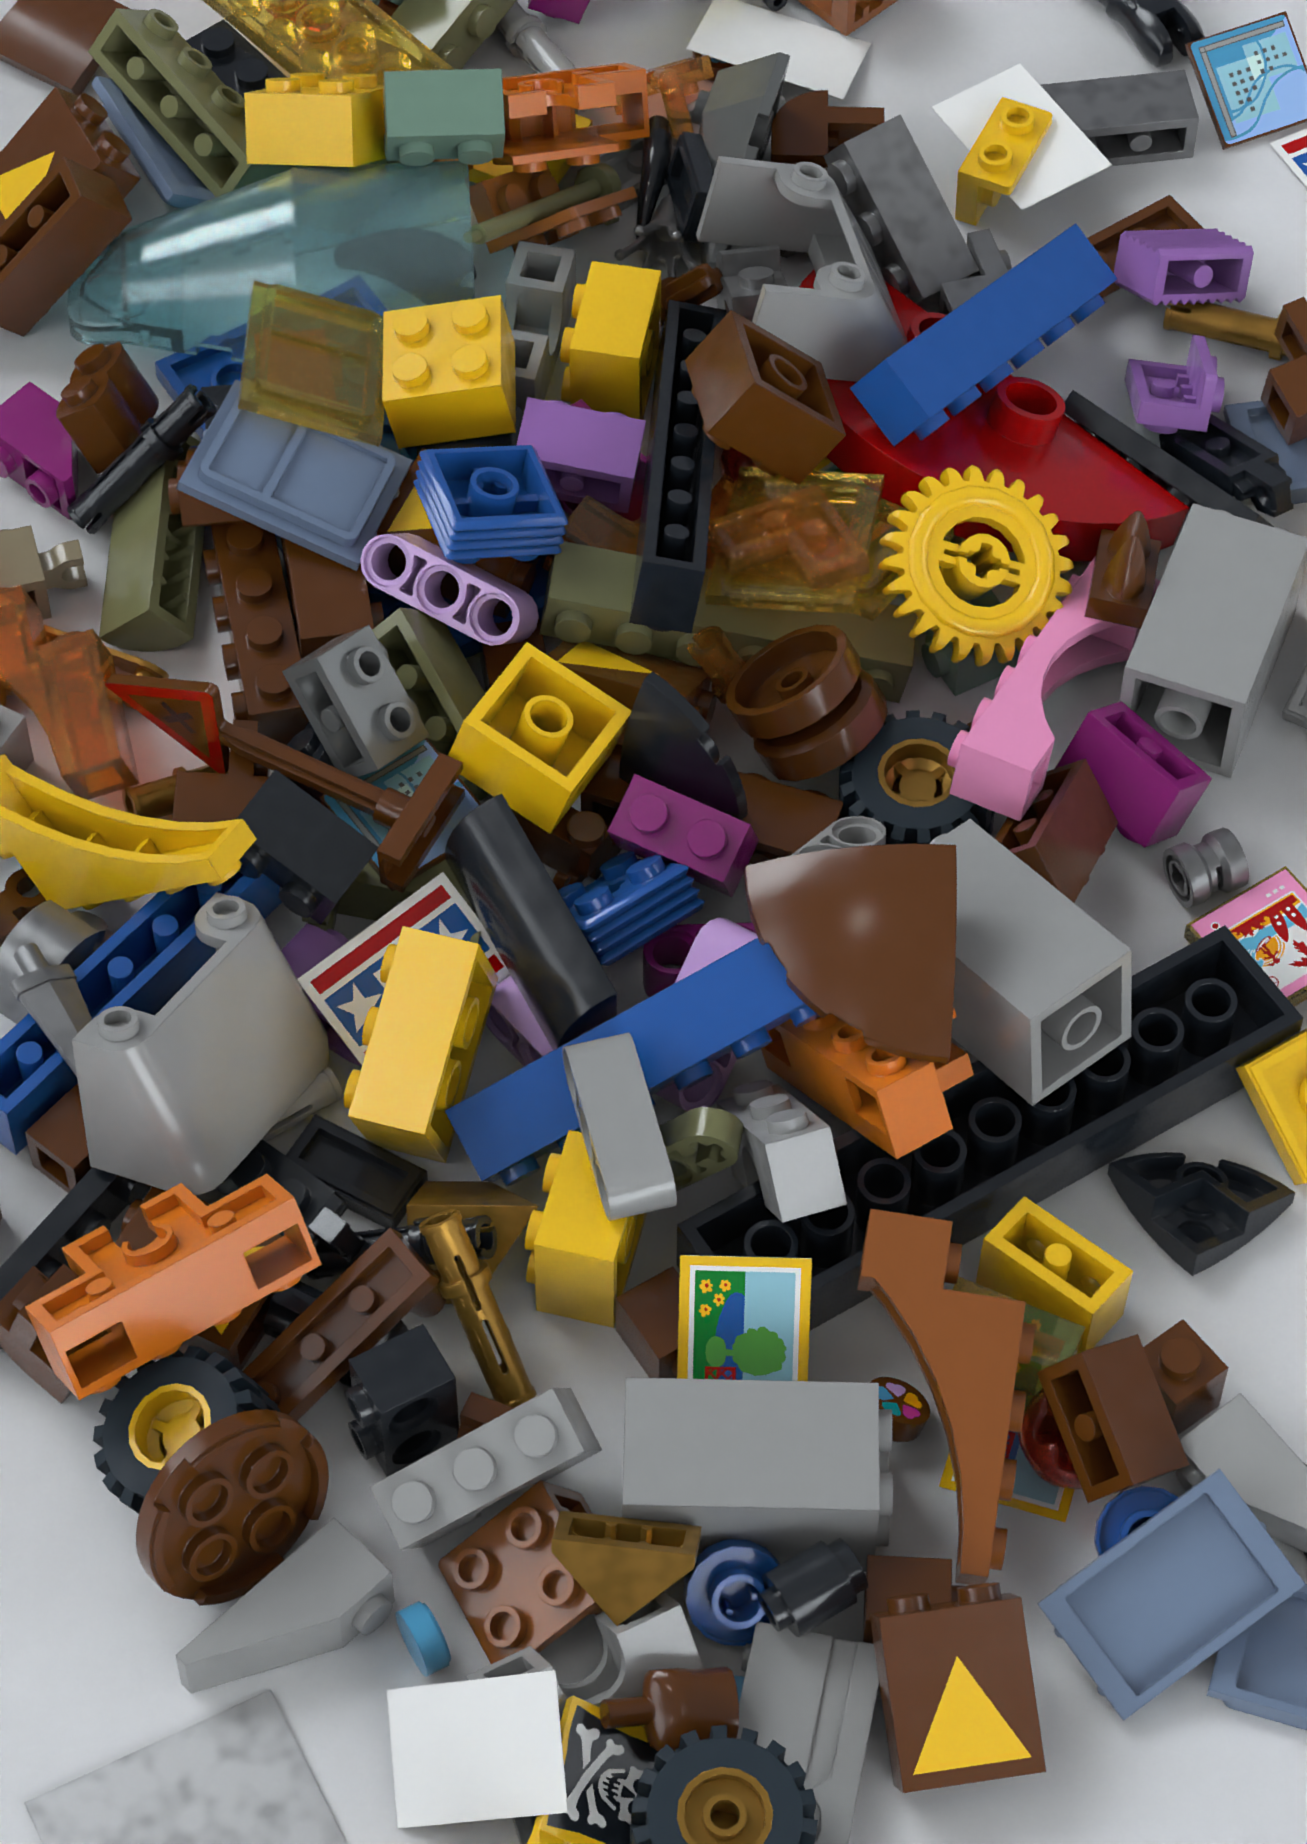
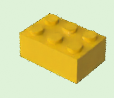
M402 926L398 944H389L382 960L380 980L386 983L380 1006H372L367 1013L362 1032V1044L368 1047L361 1070H352L344 1092V1107L349 1109L348 1117L368 1141L385 1149L446 1163L455 1130L445 1110L460 1103L465 1098L498 982V976L478 943Z

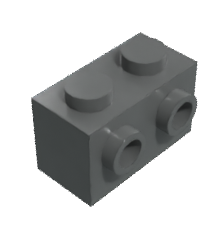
M370 625L332 639L282 671L334 767L352 776L360 777L381 769L430 736L420 718L417 705L406 693L389 662V656L385 647L377 640Z

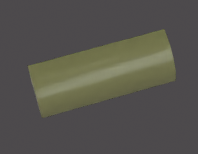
M192 436L181 446L184 452L176 460H167L113 514L99 639L113 646L132 651L155 652L173 649L194 638L205 526L183 527L181 514L173 515L171 512L168 496L169 479L177 478L178 460L186 459L190 446L200 444V441Z

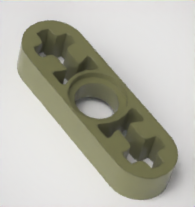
M712 1107L694 1108L659 1125L671 1164L676 1192L732 1166L738 1159L744 1126L739 1118L725 1110Z

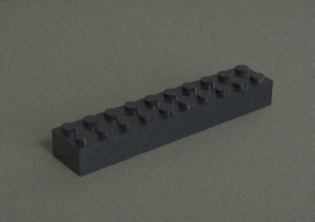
M1226 925L1133 975L1131 1037L1035 1105L1029 1104L982 1062L977 1060L971 1064L973 1076L943 1092L953 1129L910 1153L895 1159L855 1129H851L833 1139L847 1201L846 1205L781 1222L765 1207L760 1181L758 1180L677 1224L676 1265L680 1269V1255L812 1258L809 1330L811 1331L873 1296L870 1291L857 1290L870 1209L953 1221L950 1242L964 1245L993 1229L1024 1196L1037 1204L1244 1088L1235 1068L1299 1033L1303 1017Z

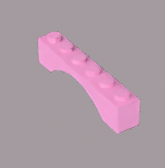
M1095 557L1081 576L1072 574L1068 580L1072 586V593L1061 598V603L1064 607L1057 609L1052 617H1047L1049 621L1038 637L1030 634L1026 638L1019 653L1016 667L1014 668L1009 665L1005 667L997 683L993 700L984 697L979 704L970 732L960 730L957 734L947 761L948 766L955 768L949 794L1021 821L1043 788L1055 737L1045 718L1043 702L1058 687L1079 674L1103 665L1128 660L1139 634V628L1084 617ZM1155 579L1152 600L1160 583V580Z

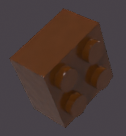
M732 310L725 315L685 360L693 386L691 391L698 402L704 421L703 430L705 434L720 448L725 450L734 448L750 457L754 464L768 475L775 476L778 473L800 485L846 436L821 362Z

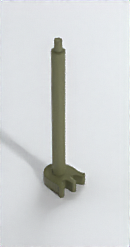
M606 163L592 164L582 168L576 176L574 186L473 225L470 231L464 234V242L466 244L475 243L481 245L575 205L620 191L621 181L619 175ZM619 217L608 222H605L604 224L606 226L614 224L619 221Z

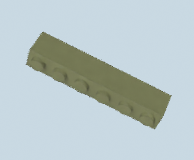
M566 541L560 544L561 553L553 555L547 578L539 635L559 638L569 643L585 641L617 647L627 654L639 655L646 653L680 661L690 666H706L738 672L750 657L770 642L794 630L816 624L835 625L846 634L860 656L861 668L873 677L886 700L900 703L913 668L915 638L909 637V632L917 620V615L912 613L899 618L893 617L894 611L899 607L898 605L705 568L692 634L673 630L661 632L650 629L645 625L629 623L636 555Z

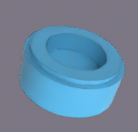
M418 1601L397 1611L395 1616L400 1633L420 1672L427 1677L448 1667L451 1661L450 1651L441 1628L429 1607L425 1603Z

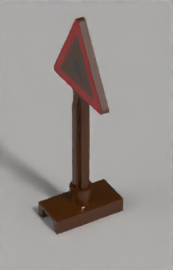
M112 673L105 683V686L220 774H226L228 771L230 748L246 759L273 771L276 769L292 780L373 816L375 823L390 829L377 849L380 883L401 893L405 891L465 797V789L454 785L463 770V762L441 752L412 797L391 787L383 790L254 730L229 723L224 718L220 691L214 683Z

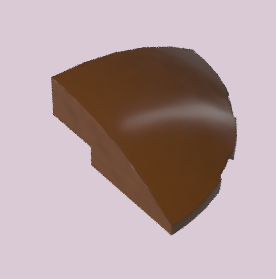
M866 845L808 852L745 866L746 899L761 945L770 944L774 954L787 971V985L808 1007L822 1018L828 1014H833L850 1026L862 1031L864 1042L872 1047L911 1059L948 1064L951 1051L956 960V845Z

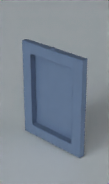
M96 75L91 85L103 102V107L107 111L108 117L164 202L177 208L248 221L249 219L270 223L274 221L278 214L269 201L266 204L222 205L115 82L110 78Z
M235 379L209 428L204 430L203 438L178 481L176 489L357 571L361 564L360 559L363 548L369 540L377 536V531L393 500L399 496V489L413 460Z

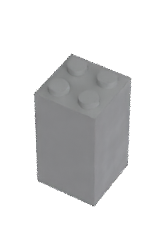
M1194 503L1191 506L1125 665L1119 702L1122 701L1203 770L1229 778L1233 774L1295 615L1307 558V537L1291 533L1283 528L1271 527L1234 516L1223 510H1214Z
M968 819L949 833L941 834L930 842V844L956 845L957 926L953 1008H955L957 1017L952 1022V1038L1033 1106L1131 1037L1132 950L973 820Z
M626 1377L622 1517L702 1526L697 1556L710 1545L727 1539L750 1540L767 1548L780 1564L819 1541H823L828 1545L841 1538L853 1551L863 1571L866 1572L867 1555H875L876 1546L889 1545V1515H892L893 1473H889V1452L892 1450V1410L879 1409V1383Z

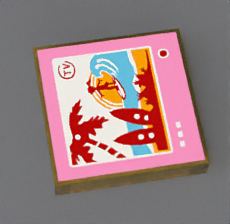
M1286 866L1186 924L1184 938L1190 944L1226 925L1294 1007L1307 1000V888Z

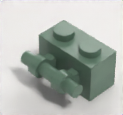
M502 68L384 71V152L386 161H400V163L407 166H424L436 159H458L464 164L478 165L487 163L493 158H503L505 119Z

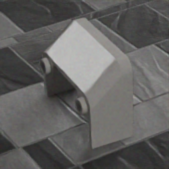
M718 157L696 233L698 241L748 247L778 245L780 250L806 252L809 254L816 273L813 284L814 289L763 284L752 319L753 323L821 362L827 379L858 382L883 360L908 343L874 252L836 183L823 167L812 162L787 164Z

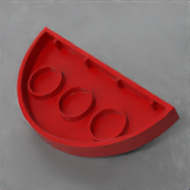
M814 269L801 282L799 287L814 289L813 284L816 277ZM885 281L908 342L946 316L941 313L926 312ZM1010 374L986 393L978 384L976 387L982 396L954 417L945 408L944 411L950 419L925 439L920 441L913 432L893 446L851 391L850 387L856 381L827 379L846 436L826 457L852 480L899 510L908 511L900 502L901 497L908 491L921 493L918 485L927 476L934 477L940 482L941 473L947 468H953L959 472L963 479L964 471L969 466L975 465L981 470L984 481H986L987 475L994 469H998L1004 475L1005 487L1008 488L1015 480L1021 479L1025 483L1023 495L1025 499L1028 500L1037 494L1043 497L1044 502L1039 512L1042 516L1055 513L1058 516L1059 521L1051 531L1053 535H1065L1068 538L1069 544L1058 550L1059 556L1069 558L1072 561H1092L1096 556L1101 530L1116 531L1127 517L1138 510L1142 512L1147 522L1150 539L1161 541L1160 550L1174 545L1189 510L1187 505L1064 414L1065 403L1062 397L1050 386L1040 381L1026 377H1014ZM964 522L953 526L948 531V533L963 539L976 534H989L999 539L1008 552L1015 553L1011 543L1002 533L985 523Z

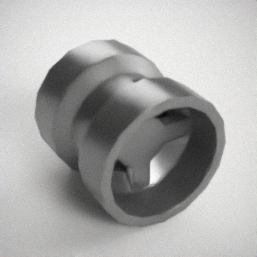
M1222 827L1205 834L1201 842L1192 846L1183 842L1166 849L1163 853V869L1167 882L1176 899L1186 908L1206 902L1214 891L1221 890L1229 893L1248 884L1249 868L1246 856L1235 835L1227 828Z

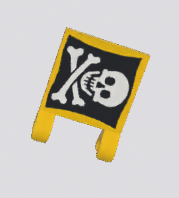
M573 1695L566 1699L560 1721L568 1813L537 1815L527 1844H630L633 1797L637 1796L638 1781L644 1769H653L655 1755L659 1751H655L649 1746L644 1727L605 1729L600 1720V1707Z

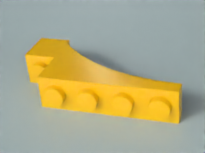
M5 754L0 755V857L8 859L14 856L46 901L52 900L66 910L78 907L90 910L104 902L124 899L125 902H132L146 894L165 891L167 894H174L188 886L208 883L209 886L219 885L238 872L242 865L239 859L257 839L243 819L218 822H177L139 816L106 807L47 783L13 765Z

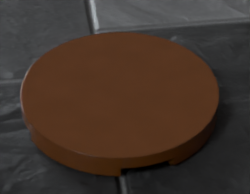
M268 1409L236 1413L222 1418L198 1432L183 1444L166 1462L144 1498L137 1521L136 1548L140 1563L145 1572L164 1592L182 1599L194 1600L199 1606L221 1604L244 1596L285 1560L283 1558L284 1555L301 1536L309 1520H319L329 1484L328 1462L321 1444L291 1416Z

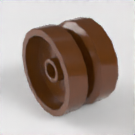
M816 624L794 630L770 642L750 657L733 676L726 691L727 708L740 728L753 738L754 749L768 771L777 779L797 782L818 777L843 765L871 742L881 730L888 714L885 696L873 677L861 668L860 656L846 634L835 625Z

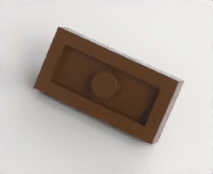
M1135 511L1127 517L1116 531L1101 530L1084 617L1141 629L1152 602L1161 541L1150 539L1148 525L1141 511Z

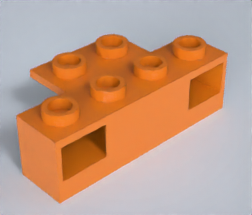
M623 62L502 78L505 119L503 158H493L492 163L495 165H513V171L517 173L547 170V161L566 159V164L572 166L592 165L600 162V154L619 152L620 150L631 148V139L650 137L646 69ZM621 95L623 122L576 128L575 109L584 110L617 105L616 96ZM436 159L432 162L439 165V171L462 172L473 169V165L461 163L458 159Z
M953 1008V1019H954V1018L957 1017L955 1008ZM828 1014L824 1018L818 1017L800 1027H795L792 1020L789 1019L768 1031L772 1042L761 1048L768 1069L895 1159H899L953 1129L943 1092L974 1075L968 1053L952 1042L948 1064L911 1059L866 1044L862 1031L850 1026L833 1014Z
M268 1174L261 1176L209 1206H206L187 1187L179 1183L139 1205L148 1227L157 1235L155 1240L147 1246L132 1250L129 1241L122 1242L120 1248L113 1241L109 1230L103 1225L62 1247L61 1249L70 1269L79 1277L25 1306L54 1374L78 1400L90 1394L102 1393L114 1387L121 1380L122 1376L143 1364L173 1354L181 1347L183 1342L209 1327L223 1325L234 1320L242 1312L243 1308L272 1292L287 1290L297 1284L302 1275L322 1264L295 1197ZM282 1231L285 1235L246 1257L244 1256V1253ZM104 1330L108 1332L103 1337L67 1356L66 1352Z

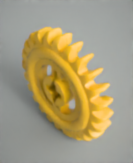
M975 465L969 466L964 471L963 479L955 469L947 468L941 473L940 482L934 477L927 476L918 485L921 493L908 491L901 497L900 502L908 511L896 510L887 517V522L902 532H890L880 539L879 543L881 546L897 551V554L882 560L878 564V569L896 572L899 578L885 586L882 593L884 595L904 594L906 599L894 611L893 617L899 618L915 613L918 618L909 632V637L915 638L931 629L934 634L929 647L930 653L938 652L951 641L953 642L951 656L953 663L964 660L973 647L974 663L976 666L981 667L987 664L992 658L993 651H995L998 662L1005 664L1014 657L1015 647L1020 653L1026 638L1030 634L1038 637L1049 621L1047 617H1052L1057 609L1064 607L1056 597L1063 598L1072 593L1071 584L1061 578L1060 574L1073 569V562L1069 558L1059 556L1058 550L1069 544V540L1065 535L1052 534L1051 529L1059 521L1058 516L1055 513L1042 516L1039 510L1044 502L1043 497L1037 494L1028 500L1023 497L1025 483L1021 479L1015 480L1007 488L1004 485V475L998 469L991 471L987 475L986 481H984L981 470ZM964 522L985 523L1000 531L1011 543L1018 562L1010 560L1008 551L1002 542L989 534L970 536L960 544L943 539L945 534L955 525ZM999 584L1014 588L1012 595L1003 603L993 607L973 606L963 601L978 598Z

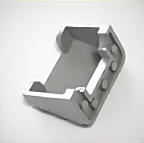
M218 892L199 909L195 916L196 936L202 943L216 948V953L156 1015L134 1010L126 1006L108 1008L93 1018L72 1039L90 1166L166 1191L182 1183L194 1195L214 1190L223 1183L313 1083L318 1074L326 1068L330 1061L327 1031L260 911L254 904Z

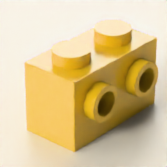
M1024 1196L983 1238L976 1284L995 1297L1025 1301L1024 1317L1078 1354L1092 1349L1123 1316L1133 1270Z

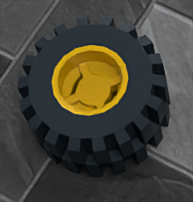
M188 1346L184 1354L177 1350L157 1362L151 1360L136 1368L138 1372L130 1379L125 1375L122 1376L121 1380L115 1385L119 1391L113 1401L104 1399L99 1413L105 1416L106 1419L104 1425L94 1427L93 1441L103 1448L94 1454L96 1468L106 1475L102 1481L107 1489L120 1499L119 1501L139 1514L144 1498L160 1470L172 1455L198 1432L216 1421L236 1413L256 1409H268L279 1412L280 1410L278 1405L268 1397L269 1393L228 1359L216 1352L209 1354L202 1347Z

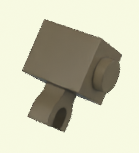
M31 525L0 530V629L52 618L47 589H77L88 586L83 566V555L78 539L60 543L46 552L38 553Z

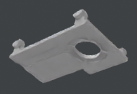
M757 1622L752 1644L746 1643L741 1670L746 1673L739 1702V1729L736 1739H741L744 1727L758 1732L757 1745L766 1749L771 1741L775 1740L786 1748L784 1762L789 1766L798 1761L806 1773L804 1781L805 1790L813 1789L817 1804L814 1820H818L814 1844H848L876 1697L881 1698L874 1644L861 1641L853 1642L809 1631L800 1637H796L788 1627L778 1632L772 1624Z

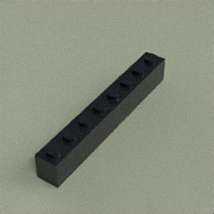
M669 300L656 362L629 623L645 625L650 629L661 632L673 630L692 634L706 568L716 444L708 438L703 430L704 421L698 402L691 391L693 386L685 360L725 317L726 310Z

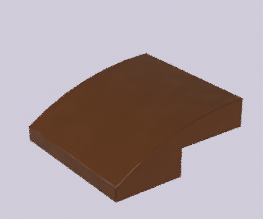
M18 0L0 21V60L53 87H59L79 96L83 93L100 66L88 53L89 49L116 8H130L114 0Z

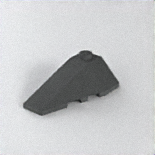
M778 52L719 70L711 91L700 90L691 123L700 125L698 134H702L713 174L719 156L763 160L771 138L772 123L779 109L790 55ZM709 242L700 243L701 264L708 263L712 269L715 268L717 253L719 251L731 250L732 245Z

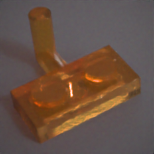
M709 55L692 56L646 70L647 94L651 96L661 93L673 138H678L679 135H682L683 131L694 133L685 96L699 92L698 81L714 77ZM617 95V105L614 106L616 115H622L621 95Z

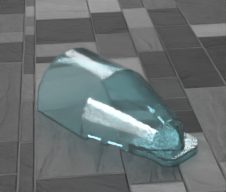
M459 160L433 161L424 166H407L402 163L363 164L356 167H293L120 234L103 256L97 257L84 274L68 289L67 314L71 336L78 342L86 345L99 343L111 345L120 341L121 344L197 355L200 347L229 351L231 352L232 361L249 364L253 358L252 339L324 331L327 354L338 353L341 371L383 369V312L475 299L472 236L470 235L472 234L468 164L461 163Z

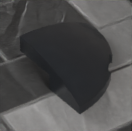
M652 671L644 679L629 717L621 751L619 778L630 784L634 774L739 820L748 815L743 784L731 757L725 755L719 761V750L712 738L706 733L710 728L709 724L675 688Z
M1163 1152L1135 1155L1109 1163L1107 1174L1130 1212L1159 1247L1191 1276L1212 1267L1250 1242L1293 1203L1295 1196L1293 1190L1270 1176L1221 1159L1218 1167L1204 1162L1185 1163L1186 1155L1184 1153Z

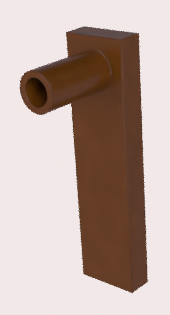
M389 1228L242 1372L269 1393L268 1397L278 1405L280 1412L298 1421L350 1370L349 1359L372 1349L409 1312L424 1318L438 1314L446 1303V1299L442 1298L437 1286L441 1280L403 1235Z

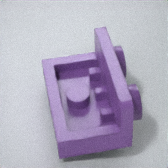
M1192 335L1186 366L1128 359L1124 381L1136 423L1143 424L1146 429L1161 434H1173L1178 429L1207 432L1211 412H1220L1225 382L1223 377H1218L1217 357L1211 356L1205 336Z

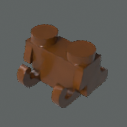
M570 807L558 825L549 834L511 809L541 862L557 871L553 878V883L557 890L573 883L583 882L588 876L597 880L602 874L600 866L617 856L622 850L607 832L609 828L605 826L603 818L595 812H580Z

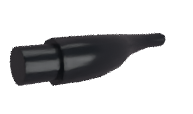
M660 115L649 118L650 137L643 139L636 226H646L650 223L669 169L672 135L669 132V121Z

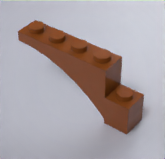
M870 1209L857 1290L870 1291L886 1310L909 1345L932 1392L947 1437L956 1484L959 1535L955 1582L968 1585L985 1583L989 1576V1569L1001 1571L1004 1562L1008 1530L995 1527L999 1500L1011 1501L1013 1495L1017 1460L1005 1458L1008 1431L1020 1433L1022 1428L1026 1391L1014 1390L1017 1364H1030L1035 1324L1023 1322L1025 1301L943 1289L944 1283L957 1284L960 1269L962 1244L950 1242L953 1221Z

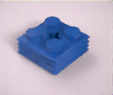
M532 445L428 449L420 451L419 454L422 460L417 462L419 470L415 472L418 479H415L413 483L446 559L461 564H473L481 558L512 557L520 561H531L539 555L561 553L560 544L564 543L562 535L566 534L564 526L569 522L537 450Z
M633 851L619 854L600 866L603 876L584 887L582 882H577L558 890L602 966H610L700 911L705 903V900L697 898L700 889L691 887L694 878L686 875L689 866L664 862L661 855L657 854L644 859H637Z

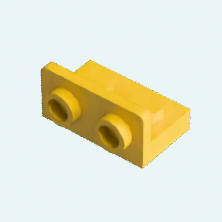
M1005 97L1000 99L958 170L956 220L976 226L987 206L995 207L1001 194L1010 195L1052 124L1053 115L1051 112Z

